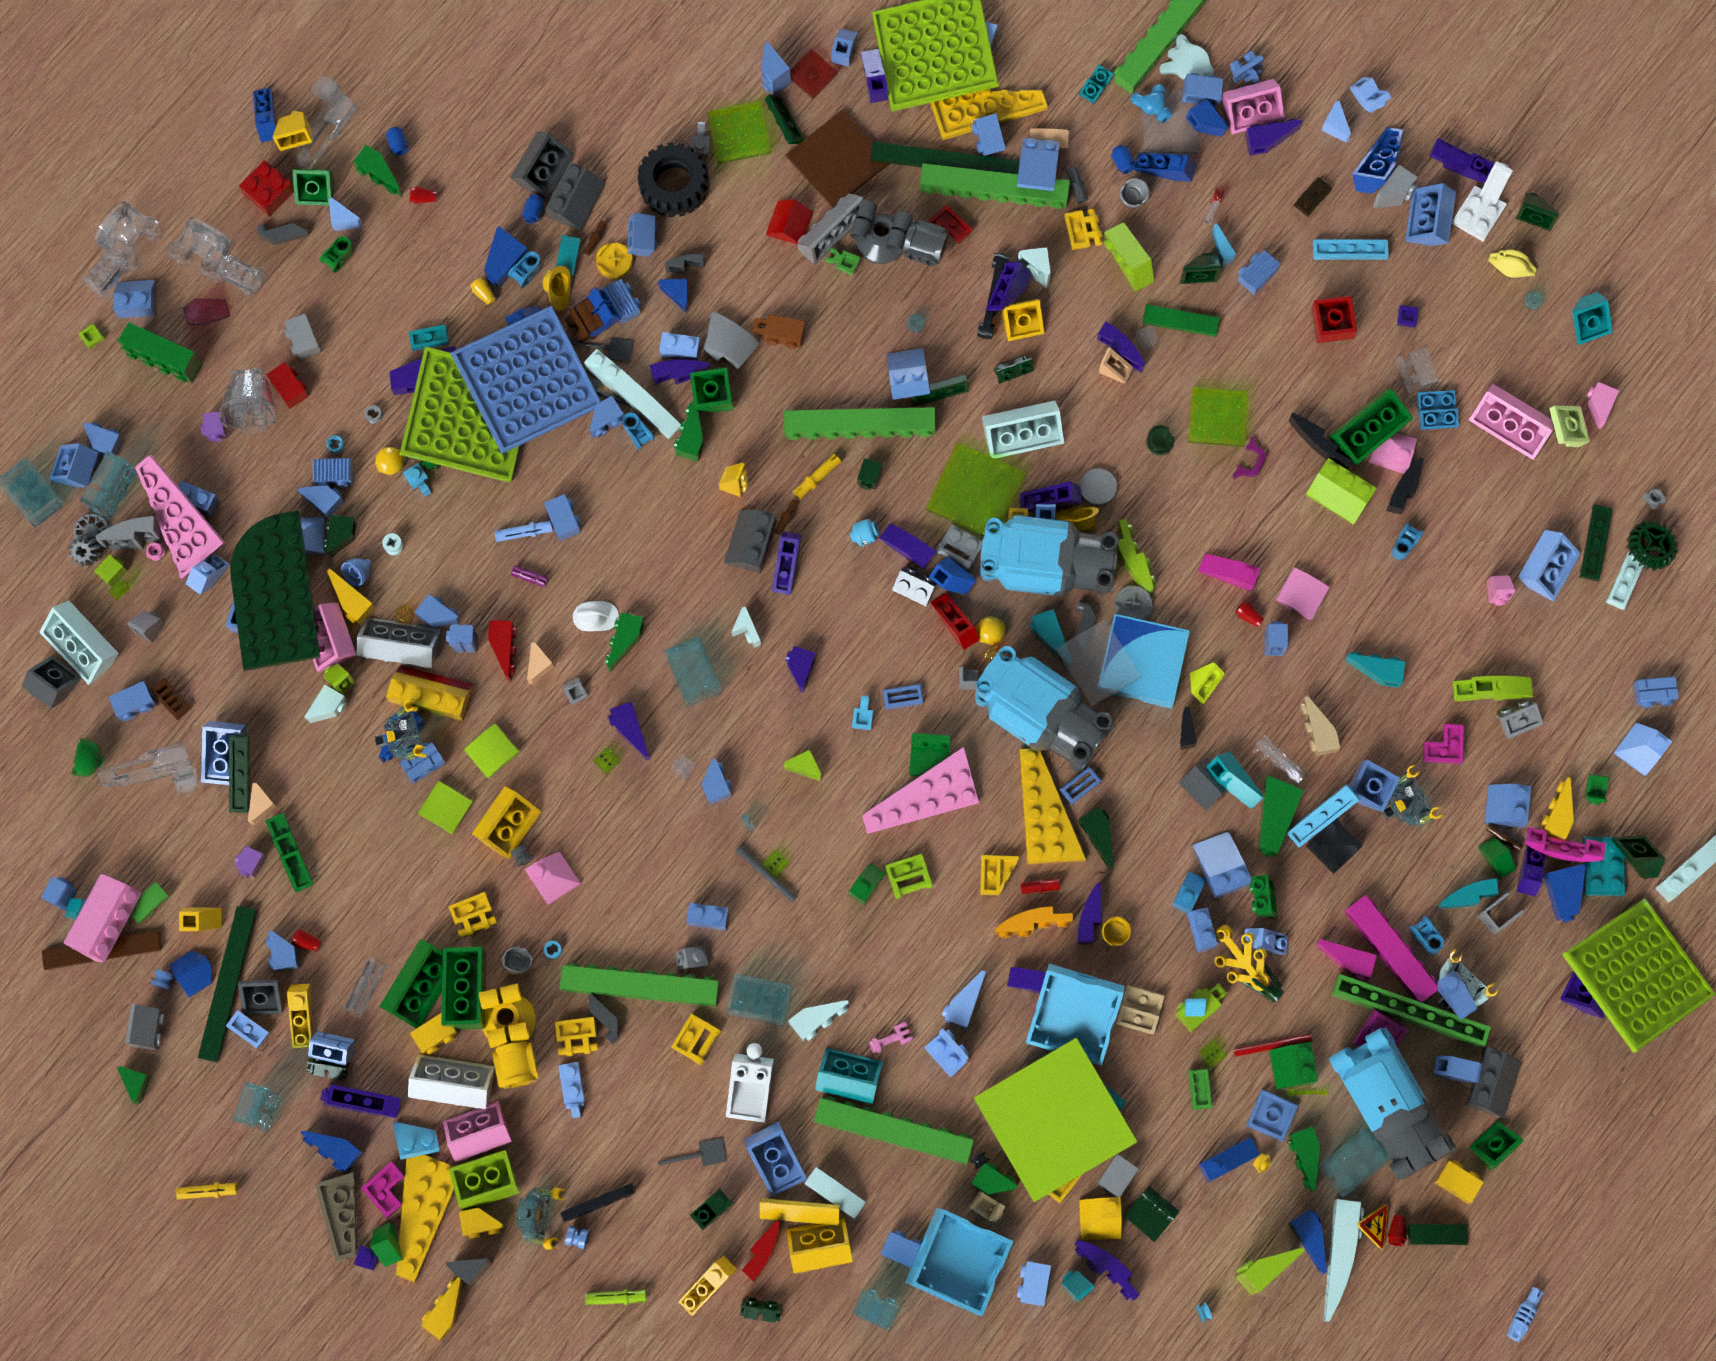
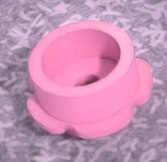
M160 543L149 544L146 549L147 557L153 561L160 560V557H163L165 554V550L162 548L163 545Z

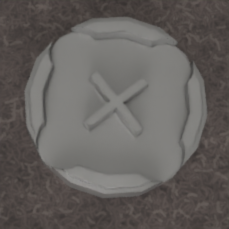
M1095 468L1089 470L1080 480L1081 497L1085 502L1093 506L1106 505L1116 495V479L1105 469Z
M1129 585L1117 593L1114 604L1118 615L1145 620L1150 615L1152 598L1145 588Z

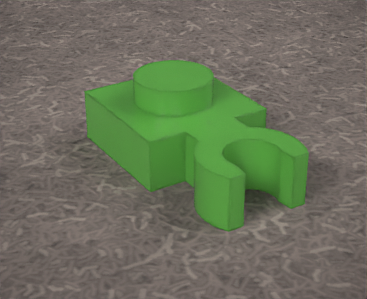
M830 248V253L835 256L833 258L826 256V262L829 264L837 263L836 269L853 276L861 257L843 250L841 255L836 249Z

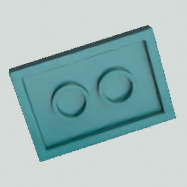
M1613 837L1582 838L1583 844H1585L1586 839L1606 843L1604 860L1583 862L1586 867L1584 896H1625L1624 856L1612 842Z

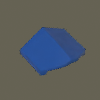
M191 950L169 965L176 980L189 997L212 984V967L205 955Z

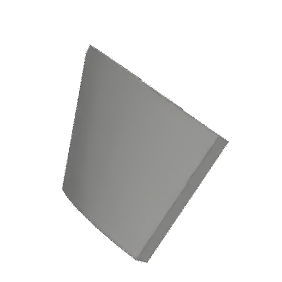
M713 311L710 314L711 319L707 328V339L703 349L716 361L724 356L738 369L758 347L760 342L735 322Z

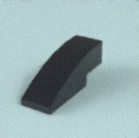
M1419 458L1404 473L1394 489L1386 511L1401 515L1405 507L1406 498L1413 499L1416 494L1424 458Z

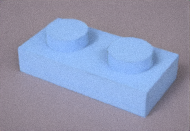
M238 1010L226 1025V1027L257 1049L260 1048L270 1034Z

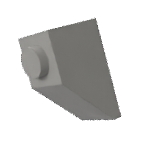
M143 610L129 621L127 625L137 635L153 643L164 623L161 621L159 614L153 611L148 613Z

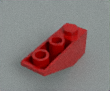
M489 620L488 640L507 680L511 681V675L514 676L515 664H512V657L516 656V646L513 645V639L517 638V627H514L512 621Z

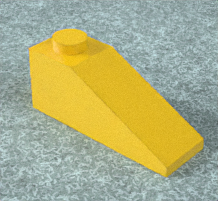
M329 569L327 572L341 606L346 613L345 617L354 624L356 621L361 625L375 609L374 605Z

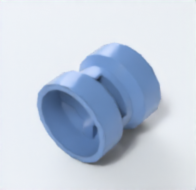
M570 1225L565 1245H576L579 1249L584 1250L588 1242L590 1230H578L577 1227Z

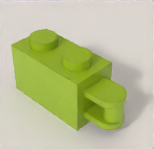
M1219 983L1210 991L1207 987L1203 990L1199 988L1191 996L1193 999H1206L1205 1015L1185 1016V1003L1182 1002L1176 1008L1178 1012L1175 1016L1191 1033L1222 1006L1219 1001L1228 993ZM1216 991L1220 997L1216 999L1212 993Z

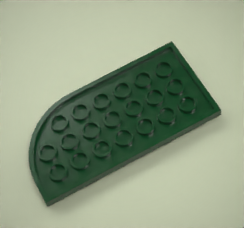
M297 510L266 517L251 526L243 534L234 549L230 564V577L244 671L321 658L300 512Z

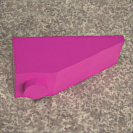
M1204 554L1198 572L1252 592L1260 568L1244 562Z
M1322 939L1317 941L1316 946L1347 974L1354 976L1353 979L1365 982V980L1371 978L1377 955Z

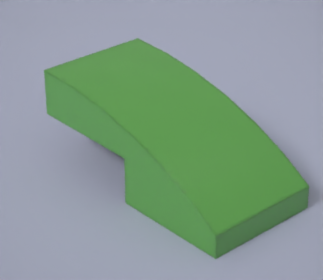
M155 882L141 894L130 915L140 924L152 915L154 909L166 901L169 896Z

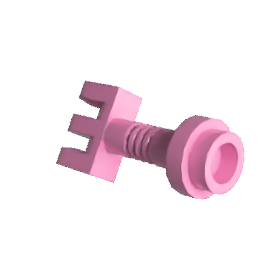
M903 1022L894 1026L895 1033L878 1041L876 1038H872L868 1042L872 1053H880L881 1047L898 1040L901 1046L913 1041V1036L906 1039L904 1037L911 1033L909 1029L901 1031L902 1028L908 1026L907 1023Z

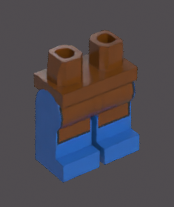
M595 287L590 291L591 294L577 303L575 307L569 309L570 314L565 321L570 328H574L576 325L579 327V330L574 333V337L578 342L595 339L597 335L621 320L615 307L610 305L612 302L604 289Z

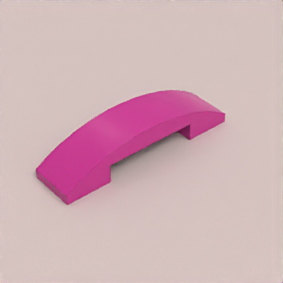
M1528 827L1525 844L1536 851L1563 860L1593 862L1604 860L1606 843L1586 839L1585 844L1554 838L1547 836V830Z

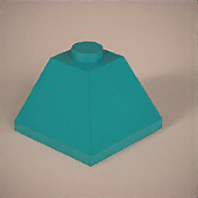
M1599 292L1580 298L1572 310L1577 344L1580 345L1613 333L1608 300Z

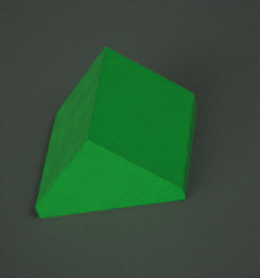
M293 169L295 204L329 206V199L333 198L334 178L331 171Z
M1497 1120L1469 1148L1489 1170H1492L1504 1161L1524 1140Z

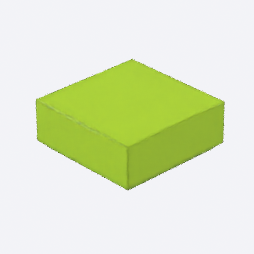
M94 323L78 333L89 349L105 340Z

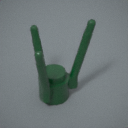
M1265 963V970L1274 984L1270 982L1269 986L1266 987L1257 979L1252 978V981L1263 989V991H1258L1252 987L1251 983H1241L1275 1003L1283 995L1284 991L1281 989L1282 984Z

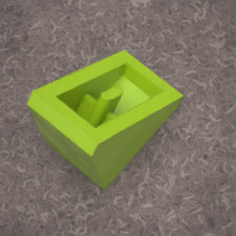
M810 750L784 762V769L818 781L822 779L821 772Z

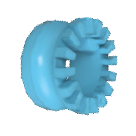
M337 435L330 436L326 441L327 448L332 453H339L344 449V441ZM334 440L340 441L338 444L339 448L337 449L331 448Z
M549 941L544 946V953L548 958L556 959L561 955L562 948L558 942ZM556 945L558 952H554L553 955L548 954V948Z
M1206 1302L1202 1306H1196L1202 1322H1206L1207 1318L1213 1319Z

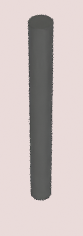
M741 845L737 847L735 851L791 902L796 900L797 896Z

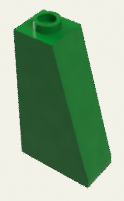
M1269 775L1264 782L1258 850L1267 857H1276L1304 790Z

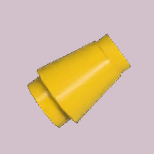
M482 277L470 285L472 292L488 306L496 300L488 282Z

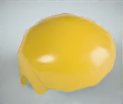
M394 447L381 449L375 457V466L378 472L389 476L400 472L404 466V456L399 455L400 450Z
M994 616L984 617L978 621L975 627L979 642L997 644L1003 640L1006 634L1004 622Z
M1118 916L1107 919L1101 929L1103 939L1111 946L1125 944L1132 932L1130 924L1124 918Z

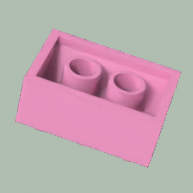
M1274 79L1222 93L1223 110L1231 134L1246 131L1247 128L1255 124L1262 126L1270 122L1285 120L1281 89Z
M339 603L318 605L314 608L321 658L313 659L317 672H320L336 663L340 665L347 662L356 655Z
M499 1101L488 1104L486 1109L477 1108L443 1121L447 1145L455 1162L512 1142Z

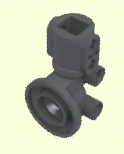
M862 200L850 236L856 239L857 249L866 260L875 264H887L897 260L903 254L909 260L932 267L940 263L948 240L947 229L922 220H915L911 224L913 216L904 211H898L896 217L883 213L875 214L877 205L874 202ZM886 228L889 230V233L886 236L880 237L874 233V230Z

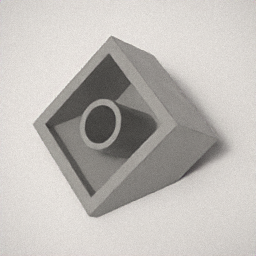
M1398 165L1378 192L1373 208L1400 206L1405 200L1409 201L1417 187L1415 184L1417 176Z
M131 1004L125 1044L134 1048L158 1050V1046L162 1043L161 1026L165 1024L164 1011Z

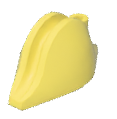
M1501 250L1490 254L1488 258L1489 262L1508 277L1535 276L1537 270L1529 258L1518 250Z

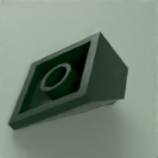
M1525 193L1515 219L1551 231L1558 219L1559 213L1545 199L1540 198L1539 195Z
M1203 253L1184 266L1180 284L1217 282L1221 270L1217 254Z
M1646 836L1612 838V842L1641 878L1659 877L1666 858Z

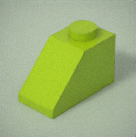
M338 663L329 666L323 675L326 681L342 695L355 684L350 674Z

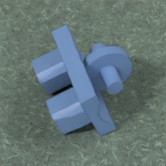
M1250 51L1243 58L1247 63L1246 65L1242 66L1239 60L1230 64V70L1233 74L1232 80L1235 84L1242 79L1246 83L1250 80L1253 83L1259 82L1258 75L1262 73L1259 68L1263 66L1262 61H1264L1262 55L1257 56L1253 51Z

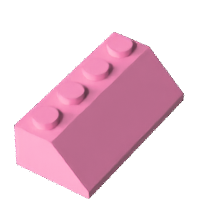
M1493 383L1469 419L1470 422L1534 460L1554 429L1552 419Z
M100 874L63 943L96 962H105L142 893L125 883Z

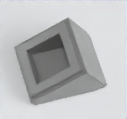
M579 677L561 685L571 705L588 697Z

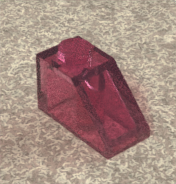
M194 298L183 308L188 325H206L230 317L226 299Z

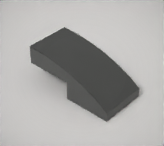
M689 254L670 259L665 263L666 272L685 273L686 266L704 268V254Z

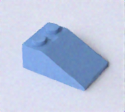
M1023 138L1017 187L1054 191L1060 142Z
M923 348L886 354L893 400L930 394Z
M209 721L202 726L201 782L229 785V736H247V725Z
M1229 832L1192 845L1213 899L1250 886L1252 879Z
M779 1121L744 1139L745 1146L771 1197L807 1180Z

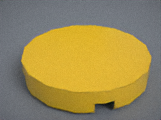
M621 243L605 244L596 254L598 271L609 279L622 278L632 268V255L627 254V247Z

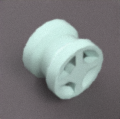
M390 533L383 538L382 544L388 554L395 556L402 552L403 542L397 534Z

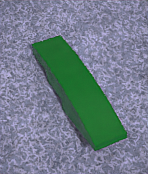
M284 812L266 819L265 822L272 835V840L295 893L314 885Z

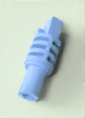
M1531 1288L1526 1301L1520 1304L1517 1313H1515L1511 1321L1507 1336L1516 1342H1520L1528 1331L1532 1320H1534V1316L1537 1314L1536 1307L1544 1295L1539 1289Z

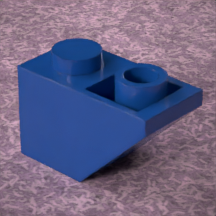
M1207 99L1191 108L1185 117L1196 132L1222 137L1228 129L1225 119L1219 116L1215 106Z
M948 556L936 565L929 576L942 589L965 595L968 594L977 581Z

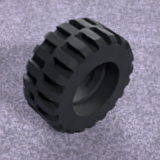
M670 142L668 146L658 145L657 150L651 149L648 152L649 156L643 157L641 160L642 165H639L638 184L643 200L646 204H649L651 210L656 211L657 209L658 214L663 216L667 213L669 217H674V214H679L681 217L685 216L687 211L689 213L694 212L695 206L700 207L702 205V199H706L707 190L709 189V176L706 163L699 152L694 153V148L690 146L685 148L683 143L673 145V142ZM670 168L683 169L691 176L689 184L677 192L662 190L657 186L656 180L663 171Z

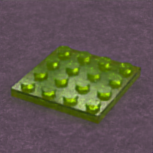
M957 442L925 510L984 536L986 523L989 519L997 518L1003 523L1026 472Z

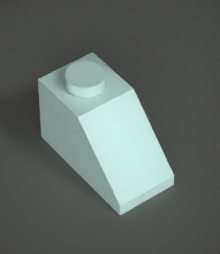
M324 685L304 717L310 723L336 717L345 710L347 699L344 695Z

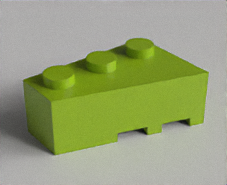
M1123 222L1105 231L1104 245L1113 254L1115 261L1119 264L1133 290L1136 292L1153 283L1154 276L1151 258Z

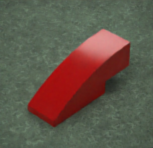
M777 1220L751 1247L750 1251L755 1256L742 1269L753 1282L763 1272L775 1249L780 1229V1223Z

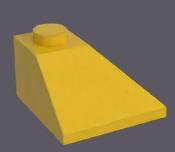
M1120 1197L1079 1200L1081 1241L1121 1239L1122 1216Z

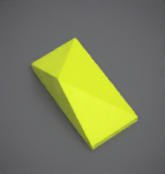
M1210 663L1191 672V693L1201 704H1204L1225 673L1216 663Z

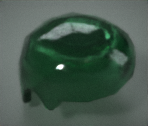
M1153 426L1147 434L1146 446L1152 454L1157 456L1166 455L1174 447V436L1170 434L1167 426Z

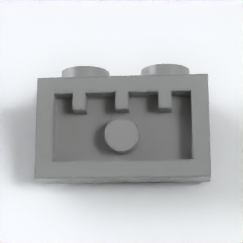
M1528 699L1519 701L1518 705L1513 707H1504L1495 714L1496 718L1501 722L1505 737L1508 739L1543 725L1537 703Z

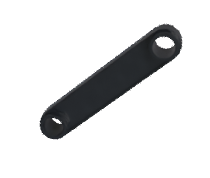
M994 253L992 268H995L987 306L1004 265L1009 261V256L1006 254ZM986 309L984 322L979 323L977 337L987 340L992 339L995 326L992 324L994 311Z

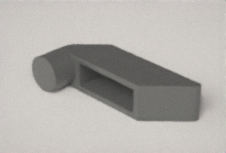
M294 223L269 230L266 224L256 227L258 235L274 245L309 236L307 230Z
M1080 600L1076 610L1083 612L1075 635V640L1081 652L1084 653L1096 616L1089 603Z
M590 993L589 1011L609 1030L604 1037L614 1044L619 1038L618 1019Z

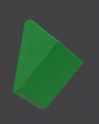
M1495 837L1478 847L1499 880L1516 870L1509 849Z
M122 1066L117 1067L132 1103L140 1104L151 1077Z
M393 1222L373 1229L370 1247L384 1267L404 1260Z

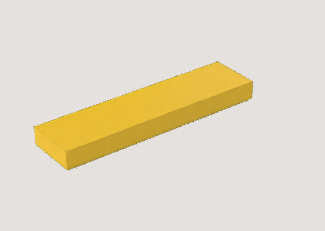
M761 1198L760 1219L839 1225L840 1205Z

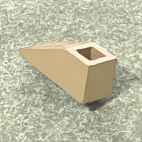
M1308 696L1304 697L1302 703H1300L1302 715L1305 714L1306 716L1305 729L1307 733H1310L1311 740H1309L1311 752L1314 751L1315 756L1338 752L1340 744L1336 729Z

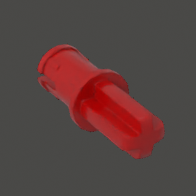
M1040 878L1038 881L1023 882L1020 884L1021 893L1040 892V894H1043L1046 891L1060 890L1059 879L1041 880Z

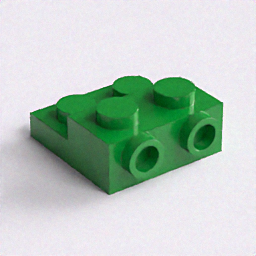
M1268 874L1252 876L1250 891L1251 894L1254 893L1255 901H1252L1253 913H1256L1259 918H1278L1274 880Z

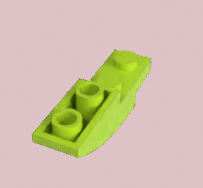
M1126 519L1119 520L1118 529L1121 539L1118 541V555L1133 580L1149 593H1153L1156 582L1154 576H1150L1149 573L1151 568L1149 558H1145L1144 552L1136 554L1138 553L1136 541H1132V526L1127 524Z
M1478 676L1472 677L1471 680L1453 681L1454 702L1494 698V701L1533 697L1532 681L1529 677Z

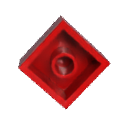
M265 160L239 185L243 195L269 217L294 193L292 184Z
M1351 296L1314 300L1311 310L1317 343L1355 338L1357 327Z

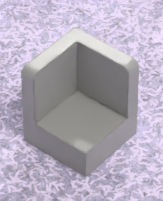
M959 666V690H976L978 670H963V666Z

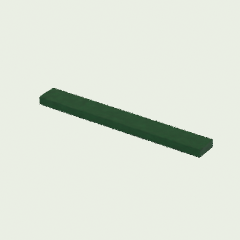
M874 141L870 161L920 168H922L924 163L1018 174L1019 165L1018 160Z
M236 907L198 1059L218 1063L227 1029L226 1025L231 1014L257 912L256 909Z

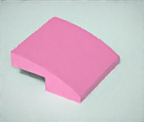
M1293 568L1276 601L1289 610H1295L1306 619L1312 620L1329 587L1311 575Z

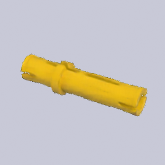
M832 454L809 477L806 476L804 478V482L793 490V494L799 500H802L809 491L817 488L816 485L841 463L838 456L835 457L836 455Z
M214 1182V1185L177 1187L176 1189L177 1200L203 1197L220 1198V1196L238 1195L237 1182L225 1184ZM217 1189H225V1190H223V1191H210V1190H217ZM193 1191H204L199 1193H190Z

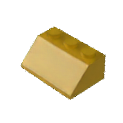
M504 786L472 832V835L509 860L511 857L510 852L518 847L541 811L520 794Z
M840 1218L839 1225L814 1223L786 1229L793 1273L853 1262L845 1218Z

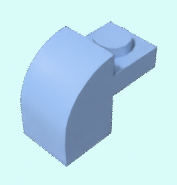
M1363 77L1349 87L1356 100L1370 113L1385 106L1386 101L1391 98L1388 91L1378 89L1373 78Z

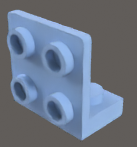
M942 1028L939 1031V1035L925 1046L924 1049L951 1078L968 1063L969 1052L962 1044L960 1046L956 1044V1038L949 1030L945 1031Z

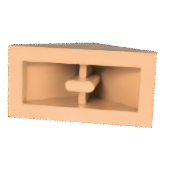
M1108 348L1101 362L1099 373L1126 383L1133 366L1114 350Z
M531 642L527 680L529 684H534L552 670L554 666L538 645Z
M253 783L248 822L256 825L277 807L257 783Z

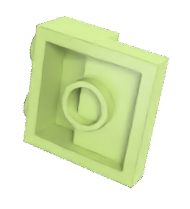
M1553 406L1549 408L1559 444H1566V447H1581L1590 442L1581 406Z

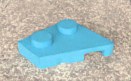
M393 1122L400 1160L440 1151L436 1130Z

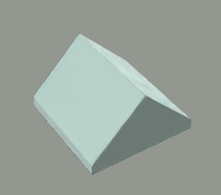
M1047 248L1021 250L1018 253V262H1021L1032 274L1031 277L1047 288L1051 273Z

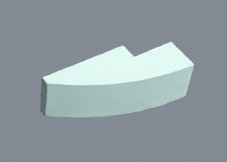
M817 1167L805 1182L806 1186L830 1203L840 1205V1210L854 1219L866 1203Z

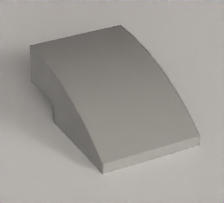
M154 516L140 517L120 522L96 535V540L105 550L143 549V542L162 541V532Z

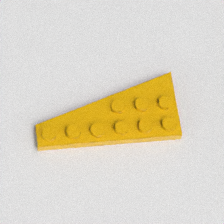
M983 90L930 103L942 141L972 132L971 124H973L974 119L997 114L1000 124L1045 111L1048 108L1042 90H1020L1019 92Z
M1032 748L1020 749L1027 864L1086 861L1041 752L1035 751Z
M427 1155L406 1158L399 1246L404 1260L397 1262L396 1275L412 1282H416L454 1193L449 1168L454 1166Z

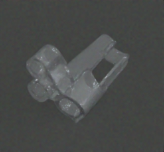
M321 75L311 86L310 93L325 103L311 124L313 142L299 146L300 149L296 154V160L302 169H313L331 142L343 132L359 109L350 98L339 90L340 85L336 81ZM329 124H333L335 128L313 157L309 149L324 128Z
M182 742L149 750L137 759L101 768L97 771L99 780L107 787L125 786L173 775L175 789L180 794L198 790L197 784H199L195 767L192 768ZM154 760L151 767L118 776L115 771Z

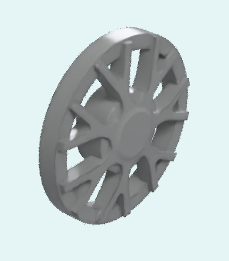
M86 514L76 521L73 535L77 540V536H80L77 535V530H83L84 534L82 536L89 535L91 540L96 538L100 531H104V528H109V525L100 515ZM90 517H95L94 524L90 523ZM83 520L87 523L85 527L80 525ZM103 521L105 526L98 528L96 525Z

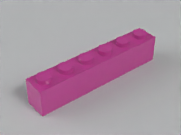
M1366 895L1347 908L1345 914L1410 997L1422 1003L1438 991V982L1432 975L1429 976L1426 973L1425 965L1420 960L1417 961L1412 955L1414 952L1407 944L1404 945L1400 940L1401 935L1399 932L1389 926L1388 918L1383 913L1380 914L1374 900L1370 897L1367 898Z

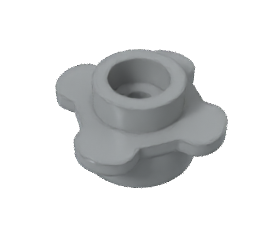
M1653 487L1648 494L1643 495V500L1649 503L1651 509L1655 510L1659 504L1666 501V497L1658 488Z

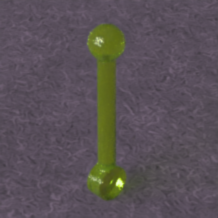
M1326 1088L1314 1091H1294L1293 1089L1287 1091L1289 1097L1313 1094L1327 1096L1329 1094Z

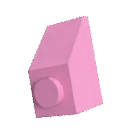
M1597 382L1595 387L1591 386L1587 397H1589L1587 402L1588 408L1599 429L1605 424L1619 390Z

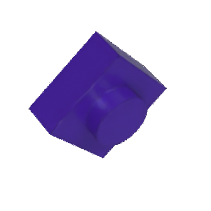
M1400 305L1397 325L1415 328L1417 325L1418 308Z
M360 1245L354 1265L374 1271L378 1257L371 1248Z

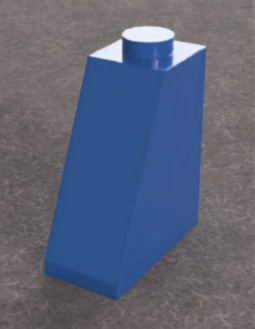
M499 226L496 229L484 271L488 282L501 287L509 278V270L528 253V249Z
M1585 864L1549 872L1543 876L1556 921L1570 922L1575 920L1574 917L1580 913L1586 869Z

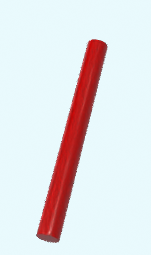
M1311 1034L1237 1048L1233 1049L1234 1057L1285 1046L1312 1042Z

